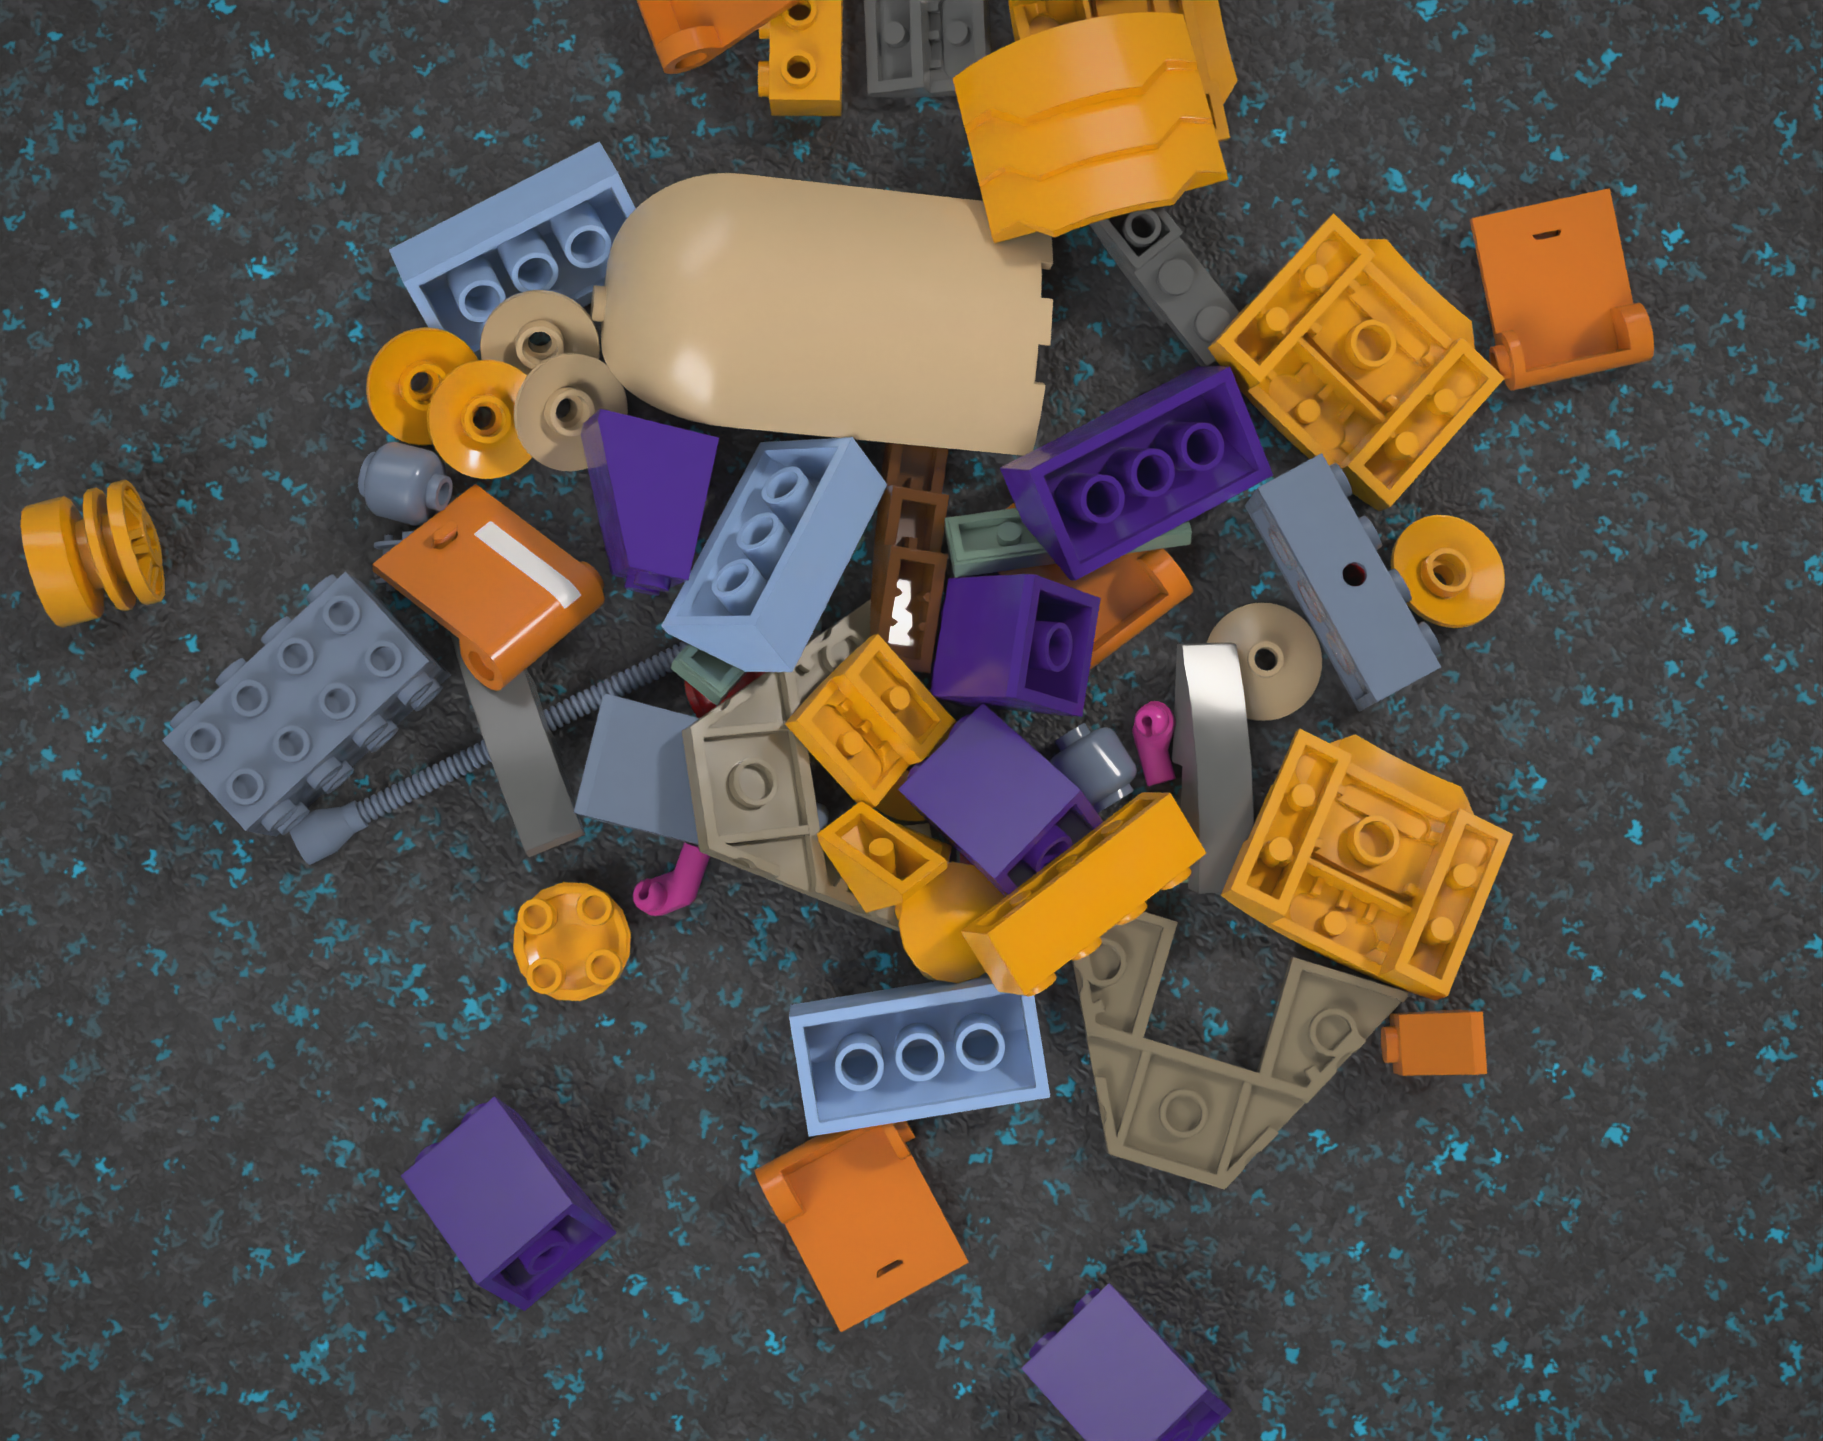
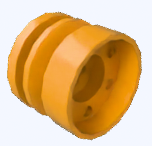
M121 480L111 483L107 488V497L97 487L87 489L83 495V517L71 499L65 496L27 505L21 511L22 542L29 572L40 601L55 625L64 628L100 618L104 612V589L116 608L121 611L133 609L136 603V596L145 605L162 601L165 596V579L159 538L140 495L129 481Z

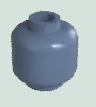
M388 442L376 452L368 454L361 466L358 478L359 492L362 497H365L366 505L373 514L411 525H423L437 511L444 510L452 494V480L447 476L445 463L438 453L398 442Z
M1083 723L1054 741L1060 752L1052 757L1049 762L1083 792L1097 813L1134 791L1130 782L1137 774L1136 765L1115 731L1111 728L1102 727L1090 732L1087 725Z

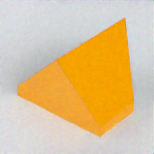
M863 801L857 803L817 833L818 843L865 913L906 901L947 869L952 850L951 845L890 821Z

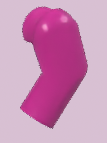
M1152 701L1137 711L1132 729L1147 787L1176 779L1168 751L1176 726L1175 717L1172 710L1166 704Z
M684 842L674 871L652 879L641 880L635 886L633 901L637 908L648 915L663 916L693 903L710 856L701 853L699 846Z

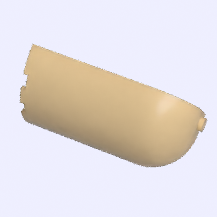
M707 174L682 180L665 187L641 203L629 215L618 231L610 249L604 286H593L590 317L592 321L601 322L602 353L609 370L628 391L641 400L680 418L722 427L835 438L853 437L856 440L1024 456L1034 449L1045 393V384L1035 382L1038 345L1050 346L1053 299L1041 298V269L1050 270L1053 264L1052 239L1049 235L1034 232L994 243L984 202L979 200L748 174Z

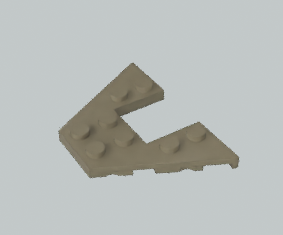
M869 599L809 641L793 672H765L683 729L682 738L699 851L701 853L900 932L899 920L895 914V905L865 913L818 843L817 833L820 832L808 749L785 725V722L808 696L870 637L871 599ZM929 823L905 826L931 837Z
M1143 912L1140 916L1126 924L1114 925L1100 936L1102 944L1099 948L1082 959L1072 961L1107 1153L1225 1190L1244 1170L1251 1159L1276 1137L1278 1131L1292 1116L1317 1094L1337 1073V1069L1353 1053H1356L1373 1031L1400 1003L1407 999L1409 992L1290 957L1257 1072L1143 1038L1178 923Z

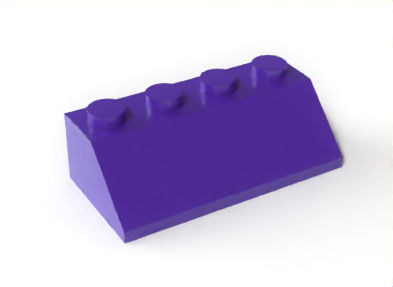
M1197 366L1000 467L1022 522L1065 575L1073 581L1273 476L1230 366Z

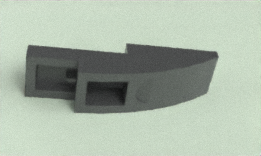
M1156 207L1091 223L1090 226L1106 250L1161 324L1164 325L1167 322L1201 366H1208L1216 359L1208 347L1240 312L1180 238L1183 232L1163 207Z

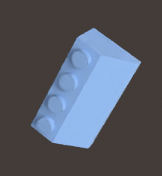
M599 141L389 249V252L405 287L429 328L442 329L456 335L473 350L478 360H481L480 340L484 324L491 312L509 297L526 291L546 290L565 295L582 307L590 304L593 286H604L607 262L614 239L623 223L636 208L616 168Z
M854 438L760 442L690 572L689 580L682 586L661 625L669 635L745 672H793L887 487V483Z
M987 973L982 974L979 978L960 983L934 981L790 1005L789 1020L809 1137L1050 1097L1034 995L1027 997L998 992Z

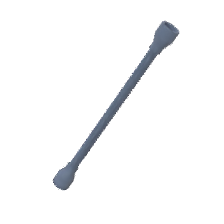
M681 641L679 643L680 646L675 644L672 650L667 648L666 653L661 651L659 656L653 655V660L647 658L645 659L646 663L641 661L638 663V667L633 665L631 667L632 670L627 668L625 673L619 672L618 677L613 675L611 680L605 679L604 684L602 682L597 683L598 687L593 685L590 687L591 690L584 689V694L578 692L577 697L572 695L570 700L564 699L563 704L558 702L556 707L550 706V711L544 709L548 728L555 731L557 729L556 726L561 728L563 723L569 724L570 719L575 721L577 716L583 717L584 712L589 714L591 709L593 711L597 710V706L599 705L600 707L603 693L624 697L625 692L628 694L632 692V688L638 690L639 685L644 687L646 685L645 682L650 684L653 678L658 680L659 675L664 677L666 672L672 673L673 670L670 667L673 660L688 643ZM482 740L481 745L476 743L474 748L468 747L467 752L461 750L460 755L458 753L453 755V759L452 757H447L446 762L441 760L439 765L433 764V768L427 767L426 772L421 770L419 775L413 774L412 779L407 777L405 782L399 781L398 786L393 784L391 789L387 787L384 789V792L379 791L377 795H371V799L365 798L364 803L354 800L342 807L318 809L310 812L298 825L290 830L299 853L308 865H312L338 852L356 832L368 827L371 818L376 820L378 815L384 816L385 811L390 813L392 808L396 810L399 808V805L404 806L406 801L410 803L413 800L412 798L418 799L419 794L424 796L426 791L432 792L433 787L438 789L440 784L444 786L447 784V781H454V777L458 779L461 777L460 774L466 775L467 770L473 772L474 767L479 769L481 764L487 765L488 760L492 761L485 742Z

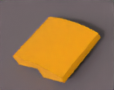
M875 634L850 654L808 696L785 722V725L856 803L863 801L871 808H874L909 765L922 762L955 720L881 636Z

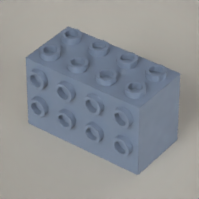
M346 571L338 579L335 575H330L319 582L306 597L310 604L293 620L286 616L270 627L261 638V642L265 646L248 662L244 658H240L229 665L215 681L219 688L202 704L195 700L181 709L170 722V726L174 730L162 740L245 831L275 837L280 833L285 835L309 814L308 807L324 792L329 794L343 784L353 773L354 769L352 766L369 751L373 753L385 745L398 731L397 725L413 710L419 711L428 705L443 689L441 684L451 676L447 669L371 588Z

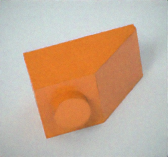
M1459 1009L1391 1013L1389 1015L1390 1026L1382 1027L1383 1060L1385 1063H1393L1394 1074L1402 1076L1487 1074L1483 1012Z

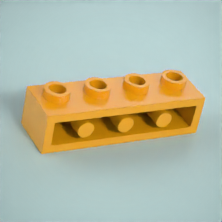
M801 0L759 28V39H770L769 61L758 62L759 97H769L772 116H842L843 0Z
M1142 792L961 930V933L998 992L1027 997L1036 995L1054 983L1057 978L1054 972L1068 961L1082 959L1099 948L1102 944L1100 936L1114 925L1126 924L1140 916L1147 909L1145 901L1160 889L1167 890L1186 880L1192 873L1190 866L1204 856L1206 851L1171 793Z

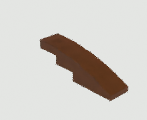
M886 442L881 477L887 483V487L878 503L870 605V637L879 634L911 671L930 673L948 554L940 552L949 495L942 494L949 448Z

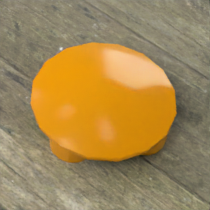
M949 862L947 869L906 901L895 905V914L899 920L898 926L903 948L921 974L929 980L952 983L979 978L984 974V968L962 935L961 930L1005 898V896L975 866Z
M562 882L541 890L535 897L526 901L520 907L517 923L514 927L513 952L521 973L533 991L546 994L556 1000L582 1001L603 993L621 976L630 956L631 931L623 910L608 893L587 883Z

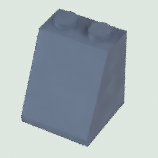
M603 693L574 813L588 819L699 845L682 738V730L699 718Z

